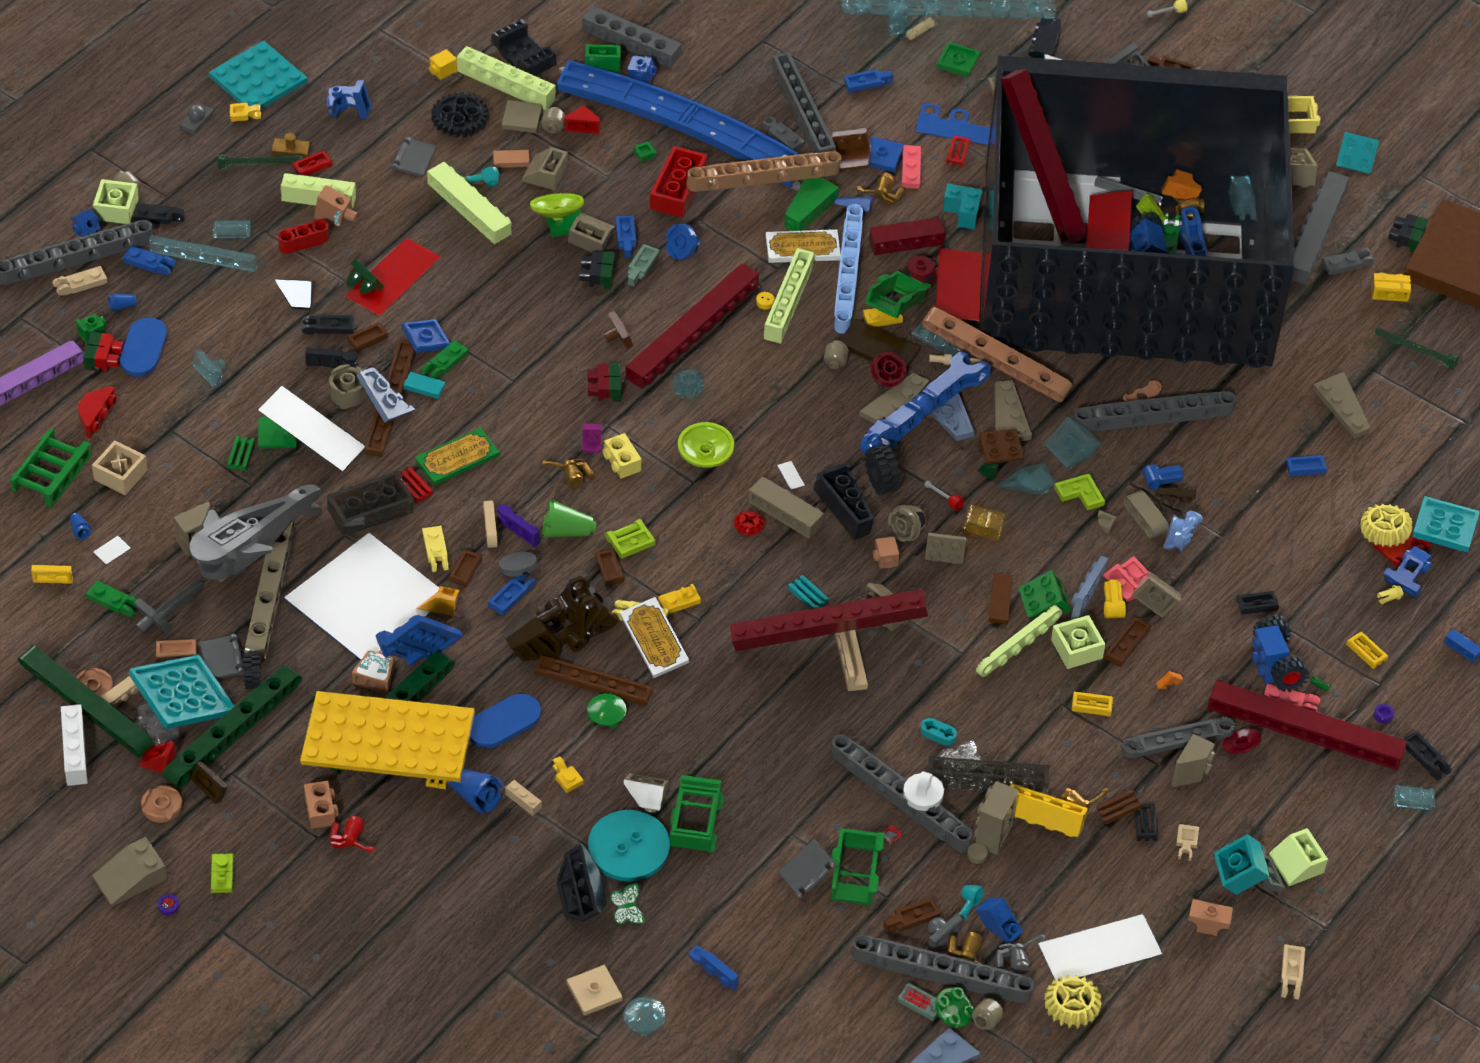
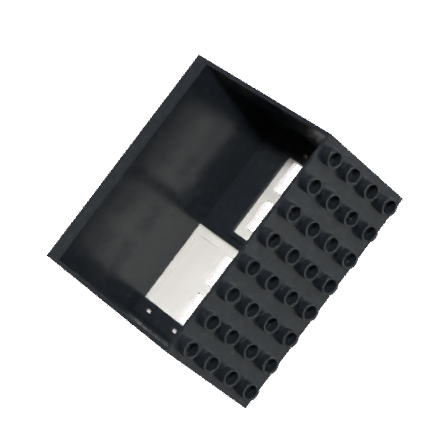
M998 55L985 164L980 331L1010 348H1024L1033 352L1052 350L1064 351L1071 355L1093 353L1101 354L1105 357L1117 355L1135 356L1143 360L1153 358L1174 359L1182 363L1204 361L1215 365H1225L1227 363L1246 364L1253 368L1273 366L1294 269L1287 76ZM1027 69L1030 74L1032 85L1037 92L1039 104L1044 111L1045 120L1050 127L1049 131L1056 143V150L1062 160V166L1068 176L1069 185L1074 192L1076 204L1080 208V214L1086 226H1088L1090 195L1112 193L1111 191L1094 186L1095 179L1098 176L1162 196L1163 201L1159 208L1164 215L1165 213L1169 214L1168 225H1175V209L1178 203L1172 196L1162 194L1161 189L1168 176L1172 177L1176 170L1193 174V180L1198 185H1201L1202 190L1198 198L1204 199V213L1199 214L1202 234L1238 236L1240 253L1208 252L1209 257L1187 255L1185 250H1176V254L1086 248V244L1081 243L1061 244L1000 78L1015 70ZM1134 198L1131 199L1130 222H1132L1133 218L1136 219L1135 216H1141L1136 207L1140 200ZM1179 212V215H1180L1179 226H1180V225H1182V220H1181V214H1180V212ZM1013 222L1051 223L1054 225V241L1015 239L1013 237Z

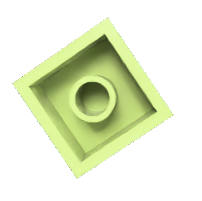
M101 179L93 203L94 215L96 214L100 221L130 224L139 199L137 184Z
M1089 615L1053 626L1051 641L1067 669L1103 659L1105 643Z

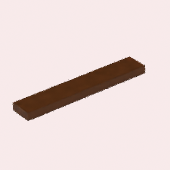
M541 655L534 670V674L602 694H614L623 700L647 706L653 692V687L543 655Z

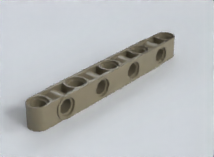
M291 520L271 545L273 552L265 556L249 626L245 654L260 653V659L264 660L267 656L294 534V520Z

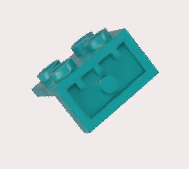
M1345 132L1336 166L1370 174L1378 150L1379 140Z

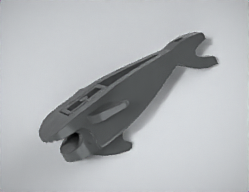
M313 484L304 485L293 490L288 496L241 509L221 519L215 510H210L203 523L204 529L196 533L190 541V555L198 561L200 574L208 579L219 580L231 575L244 573L247 567L262 555L273 552L271 545L297 513L305 516H315L322 513V507L312 503L321 495V489Z

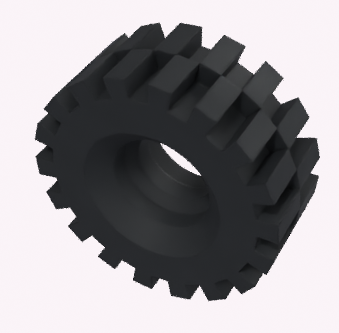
M885 444L866 450V457H864L866 461L865 467L867 468L866 472L869 475V481L872 483L873 489L875 488V492L878 495H883L900 489V469L897 466L898 462L895 460V455L892 454L891 448Z

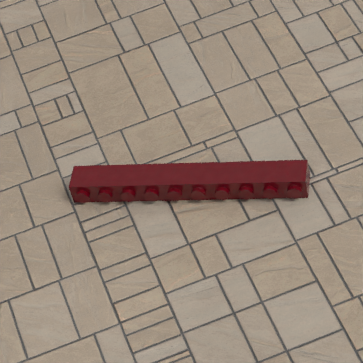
M1027 69L1015 70L1000 78L1061 244H1073L1087 236L1086 225L1082 220L1080 208L1076 204L1074 192L1069 185L1068 176L1064 171L1062 160L1056 150V143L1052 139L1049 131L1050 127L1043 114L1044 111L1039 104L1037 92L1031 82V76Z
M741 263L626 365L625 379L641 389L650 385L659 374L664 373L671 363H675L680 355L686 353L690 346L695 342L697 343L717 322L722 321L728 312L733 311L738 303L744 301L747 295L758 288L759 273Z
M919 589L730 624L731 640L735 651H742L928 617V610L924 591Z
M1216 680L1207 708L1232 718L1397 771L1407 741L1398 737H1392L1379 731L1367 729L1342 719H1336L1323 713L1311 711L1304 707Z

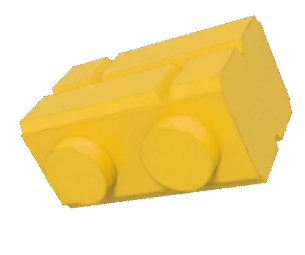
M1374 273L1371 283L1372 299L1408 302L1411 293L1410 276Z

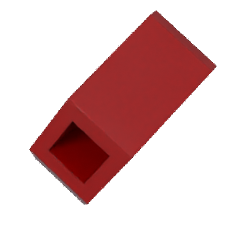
M110 386L86 393L77 406L79 420L87 438L91 439L94 433L98 432L101 422L107 418L110 408L116 404L115 387Z

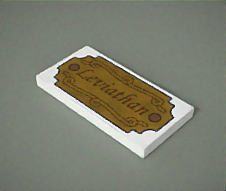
M837 230L766 232L769 263L791 262L797 248L814 252V261L840 260L841 258Z
M656 597L620 612V616L653 678L689 663V659Z

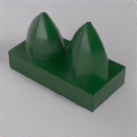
M356 258L350 263L354 268L347 278V286L356 284L365 278L360 286L361 294L371 292L375 288L380 292L385 287Z

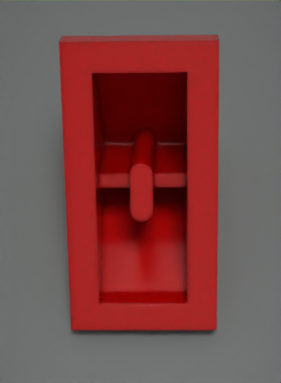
M584 105L565 116V131L600 134V118Z
M171 740L150 748L144 754L139 765L142 768L162 773L165 767L176 758L174 742Z

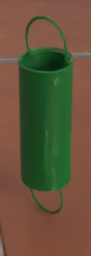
M1314 675L1308 679L1310 683L1325 692L1329 691L1330 685Z

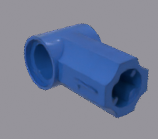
M1148 465L1143 469L1145 481L1151 490H1156L1158 487L1161 488L1163 484L1181 482L1183 480L1182 468L1179 465L1159 468L1157 465Z

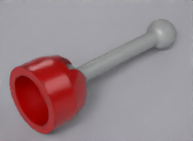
M928 480L924 483L926 488H931L947 498L948 505L953 510L958 511L962 508L965 500L960 495L954 494L949 496L932 485L931 481Z

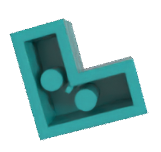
M947 184L943 211L959 214L957 227L975 230L983 190Z

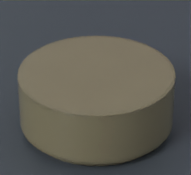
M973 843L968 847L967 857L972 863L981 864L986 861L988 849L985 845Z

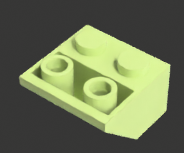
M1308 828L1289 835L1269 853L1288 886L1323 874L1328 861Z

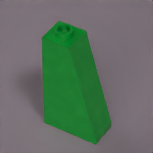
M822 177L805 179L785 213L784 227L789 231H803L834 204L835 199H838L839 187Z

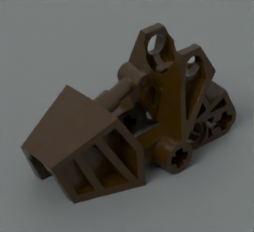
M580 575L570 579L561 595L549 600L545 604V611L542 613L536 606L528 603L501 631L510 648L523 662L538 660L541 655L550 658L560 656V647L568 644L573 652H578L587 644L584 637L596 636L612 629L617 624V619L606 606L602 605L604 600L593 586L589 587L590 585L584 577ZM550 620L552 624H561L568 620L573 623V626L554 634L546 622Z

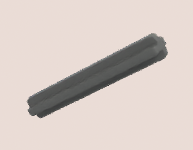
M1099 176L1095 179L1094 186L1111 192L1132 190V198L1141 200L1147 193L1152 196L1158 206L1163 201L1162 196Z
M194 580L154 611L153 620L161 622L202 590L203 583L199 580Z

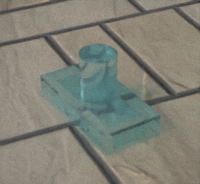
M201 349L195 351L192 366L213 387L220 386L223 372L221 369L225 368L224 360L219 358L212 361Z

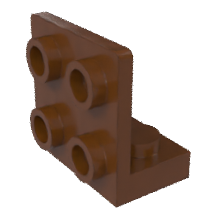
M867 128L832 133L836 152L841 155L839 171L869 167L872 143Z
M1016 429L979 433L978 451L979 453L984 452L987 464L1023 460L1024 456Z

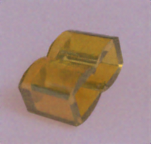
M971 505L968 508L964 521L963 532L991 540H1000L1006 514L998 510H987L981 506Z

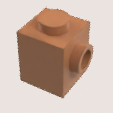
M895 537L875 539L873 559L877 561L879 569L898 566L899 552Z

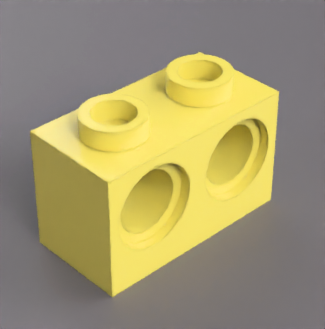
M625 433L604 440L603 455L606 460L609 459L613 471L617 472L621 479L641 471L642 459Z

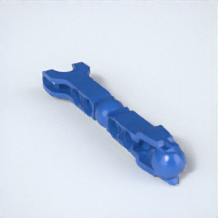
M1195 207L1183 208L1181 214L1182 225L1179 227L1181 245L1184 246L1187 255L1209 257L1202 234V224L1198 210ZM1186 214H1192L1194 219L1188 220Z
M964 351L958 352L950 359V368L922 390V394L916 395L912 402L909 401L907 404L902 405L886 419L877 420L861 440V452L865 455L866 450L885 444L891 450L895 449L897 442L924 420V417L930 415L934 409L936 410L938 407L943 406L964 388L978 386L988 379L991 374L990 364L981 361L975 365H970L969 354Z

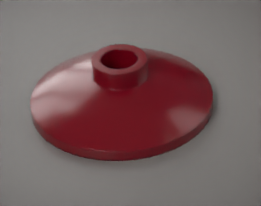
M1242 729L1227 737L1223 741L1222 746L1227 753L1244 754L1255 748L1260 743L1262 737L1258 730Z

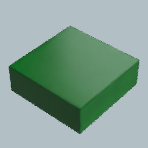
M649 141L633 146V152L640 162L657 157V152Z

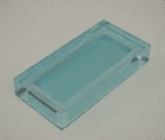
M214 220V238H250L251 220Z

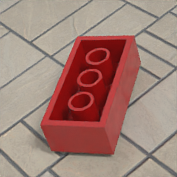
M673 146L650 193V209L684 218L696 193L688 190L686 187L688 170L707 166V155Z

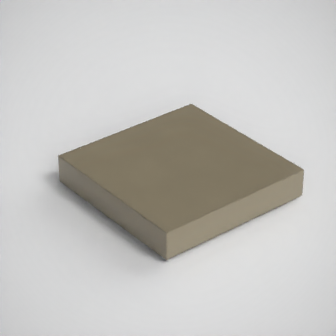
M507 100L502 129L537 133L542 104Z

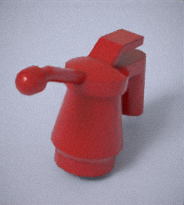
M350 816L349 820L346 821L344 835L342 836L338 835L340 825L332 823L329 840L333 848L343 849L347 846H357L369 853L374 851V848L371 846L364 847L357 843V838L364 830L365 822L363 819L357 816Z

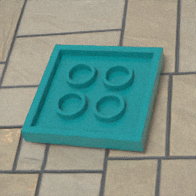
M1424 496L1412 537L1468 553L1480 511Z

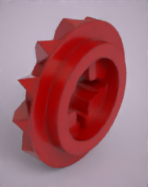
M749 509L746 512L740 511L739 515H735L734 520L735 529L744 535L760 533L765 523L762 514H757L756 510L750 512ZM746 519H748L749 521L753 520V524H751L750 522L746 523Z

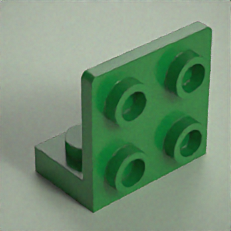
M269 417L259 418L258 448H296V437Z
M1052 570L1018 588L1029 618L1043 613L1053 605L1058 606L1064 613L1071 611L1062 581Z

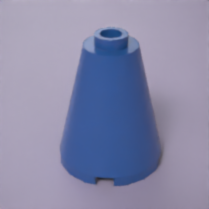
M463 769L460 782L447 781L448 785L480 814H484L483 812L485 811L489 813L498 805L502 797L499 794L500 789L504 787L499 777L468 769Z

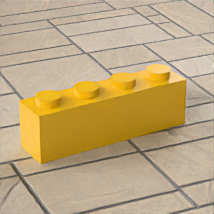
M1011 783L1010 787L1019 790L1014 818L1018 817L1024 819L1027 823L1042 825L1048 830L1063 832L1069 837L1079 836L1083 830L1088 808Z

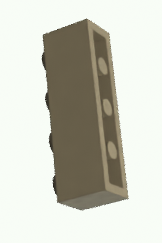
M762 476L749 489V503L808 539L823 526L824 513L820 509L811 506L805 500L776 485L772 480Z

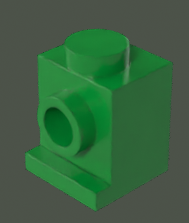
M92 314L82 320L79 318L75 320L77 333L86 344L92 331L106 334V321L102 316L98 317L96 314Z

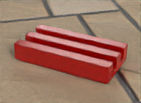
M953 136L946 164L952 162L954 166L960 164V167H963L971 139ZM957 140L959 141L958 148L955 154V158H952L953 150ZM963 142H966L962 157L958 159Z
M324 150L292 163L296 173L302 176H309L333 166L332 160Z
M411 467L407 469V472L402 471L400 476L399 474L395 475L397 483L416 503L433 495L432 489ZM403 479H406L411 487ZM413 489L416 490L421 496L419 497V496L413 491Z

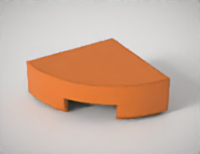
M1169 671L1156 685L1159 689H1167L1166 686L1178 685L1184 679L1180 674Z

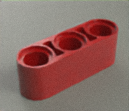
M316 220L280 231L278 234L280 252L290 254L326 243L329 240V226L325 220Z

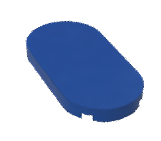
M142 318L131 325L120 356V365L125 370V373L134 377H142L156 369L167 338L166 326L162 321L156 318Z
M516 694L477 714L473 719L470 741L478 747L494 748L535 726L540 719L541 707L539 702L530 695Z

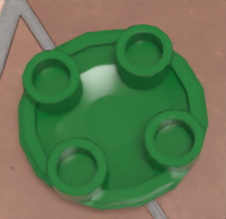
M608 693L595 696L588 703L587 707L588 719L591 722L610 728L617 727L619 722L626 716L627 711L626 704L620 697Z
M955 987L954 989L942 990L937 995L935 1001L938 1016L950 1027H964L971 1021L974 1007L961 988Z

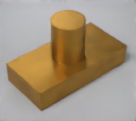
M287 133L285 139H274L272 156L304 159L308 157L310 141L296 140L295 134Z

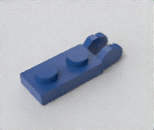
M132 245L122 257L124 263L162 275H169L171 271L169 268L176 265V262L171 257L161 256Z
M525 572L521 576L512 578L488 601V607L504 616L519 600L532 590L536 580L531 578L523 585L522 583L527 577Z

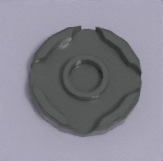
M530 552L508 554L500 559L498 563L502 574L511 577L521 576L526 571L531 573L538 565L536 555Z

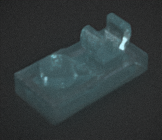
M1395 785L1393 806L1434 810L1435 790L1433 788L1423 789V787L1415 788Z

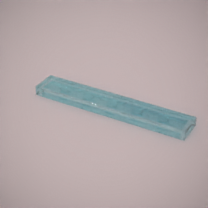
M153 235L149 238L150 252L252 272H255L257 269L256 255Z

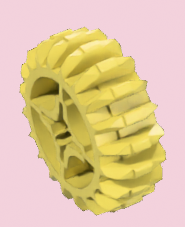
M1382 503L1381 506L1375 504L1373 508L1369 507L1367 511H1364L1360 523L1361 533H1363L1364 538H1368V542H1374L1375 546L1378 544L1382 545V548L1384 545H1388L1391 548L1392 545L1404 544L1412 532V518H1410L1408 512H1405L1404 508L1399 509L1398 505L1391 506V504L1384 505Z
M1068 974L1066 979L1060 976L1058 981L1053 980L1051 986L1049 985L1047 988L1045 1009H1048V1016L1053 1015V1021L1060 1020L1061 1026L1066 1023L1069 1028L1075 1025L1078 1029L1080 1023L1086 1027L1088 1021L1093 1022L1095 1017H1097L1101 1008V995L1098 993V988L1093 987L1092 981L1086 982L1085 977L1078 979L1077 974L1074 978H1071ZM1057 997L1061 998L1062 1005L1058 1002ZM1084 997L1087 999L1089 1003L1088 1006L1085 1004V1001L1083 1000Z

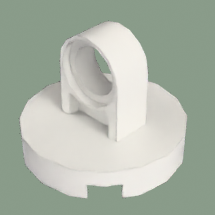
M924 771L908 778L903 790V796L908 801L907 804L921 811H927L934 806L935 808L938 807L942 802L944 793L943 785L939 779L934 777L933 774Z

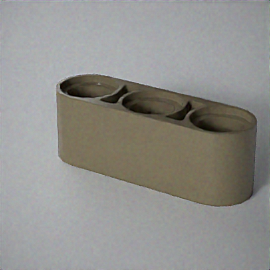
M1143 490L1124 497V505L1127 511L1148 538L1152 539L1168 532L1169 525L1166 519Z

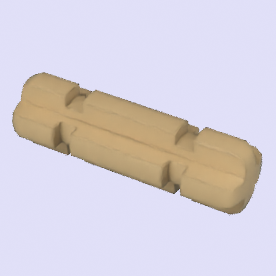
M928 17L907 30L906 37L912 40L934 26V20Z

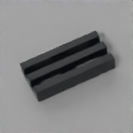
M1274 591L1239 595L1236 597V602L1239 603L1238 607L1241 609V615L1279 609Z
M1141 804L1144 833H1141L1140 813L1137 810L1134 812L1137 841H1141V839L1157 841L1155 804ZM1146 809H1150L1152 833H1149Z

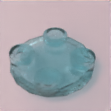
M643 996L635 998L627 1004L624 1009L623 1019L632 1030L639 1032L642 1036H648L651 1032L661 1027L666 1013L659 1001Z

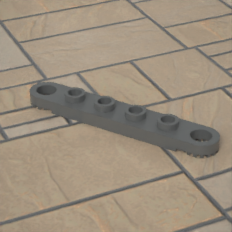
M1222 717L1216 720L1210 719L1138 735V737L1125 739L1122 743L1121 751L1128 758H1137L1186 747L1193 734L1208 741L1230 737L1234 733L1235 723L1230 718ZM1220 725H1227L1230 729L1225 731V729H1221ZM1129 745H1133L1137 748V750L1130 751L1126 747Z

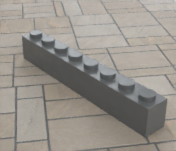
M790 53L773 55L772 72L811 152H835L836 146Z
M1329 171L1327 177H1323L1320 185L1322 189H1318L1315 197L1317 201L1313 200L1310 210L1312 213L1308 212L1305 221L1307 224H1303L1300 232L1302 236H1298L1295 246L1297 248H1294V269L1291 280L1304 284L1308 283L1347 190L1348 176Z

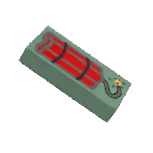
M908 983L899 995L897 1002L932 1021L938 1016L935 1008L936 998Z

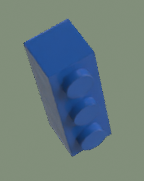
M1452 629L1446 635L1444 644L1474 663L1480 657V646L1458 631Z

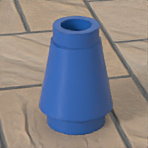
M113 293L108 296L109 309L114 311L136 306L137 303L135 295Z
M73 513L70 516L73 535L80 540H84L90 536L91 526L79 513Z

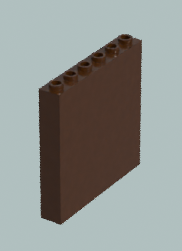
M1442 199L1405 268L1404 275L1410 276V283L1480 309V212Z

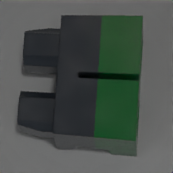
M1408 213L1406 218L1396 216L1393 224L1394 228H1391L1388 239L1396 241V247L1403 245L1409 247L1410 252L1414 253L1426 230L1428 219Z
M592 251V256H582L581 268L590 269H580V281L589 282V287L599 284L604 285V289L611 290L614 252Z

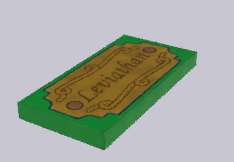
M480 427L415 456V461L435 486L499 457L500 452Z

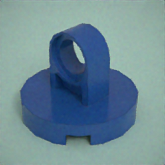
M675 224L666 233V238H668V245H665L666 250L674 259L685 260L690 258L701 243L694 230L686 224Z

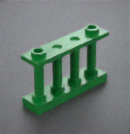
M50 428L42 436L41 441L18 471L12 474L10 479L12 492L16 493L21 486L42 493L45 505L53 508L91 458L90 443L83 441L79 447L75 448L56 440L54 429ZM51 447H55L72 454V457L65 461L47 452ZM41 460H45L62 467V470L55 474L37 465ZM31 473H35L52 480V483L45 487L27 480Z

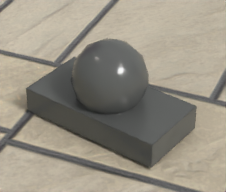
M200 103L190 106L188 116L179 124L180 129L195 135L213 116L214 109Z
M956 914L948 922L940 917L931 919L927 927L931 935L927 949L936 952L948 942L949 935L955 936L961 930L962 917Z

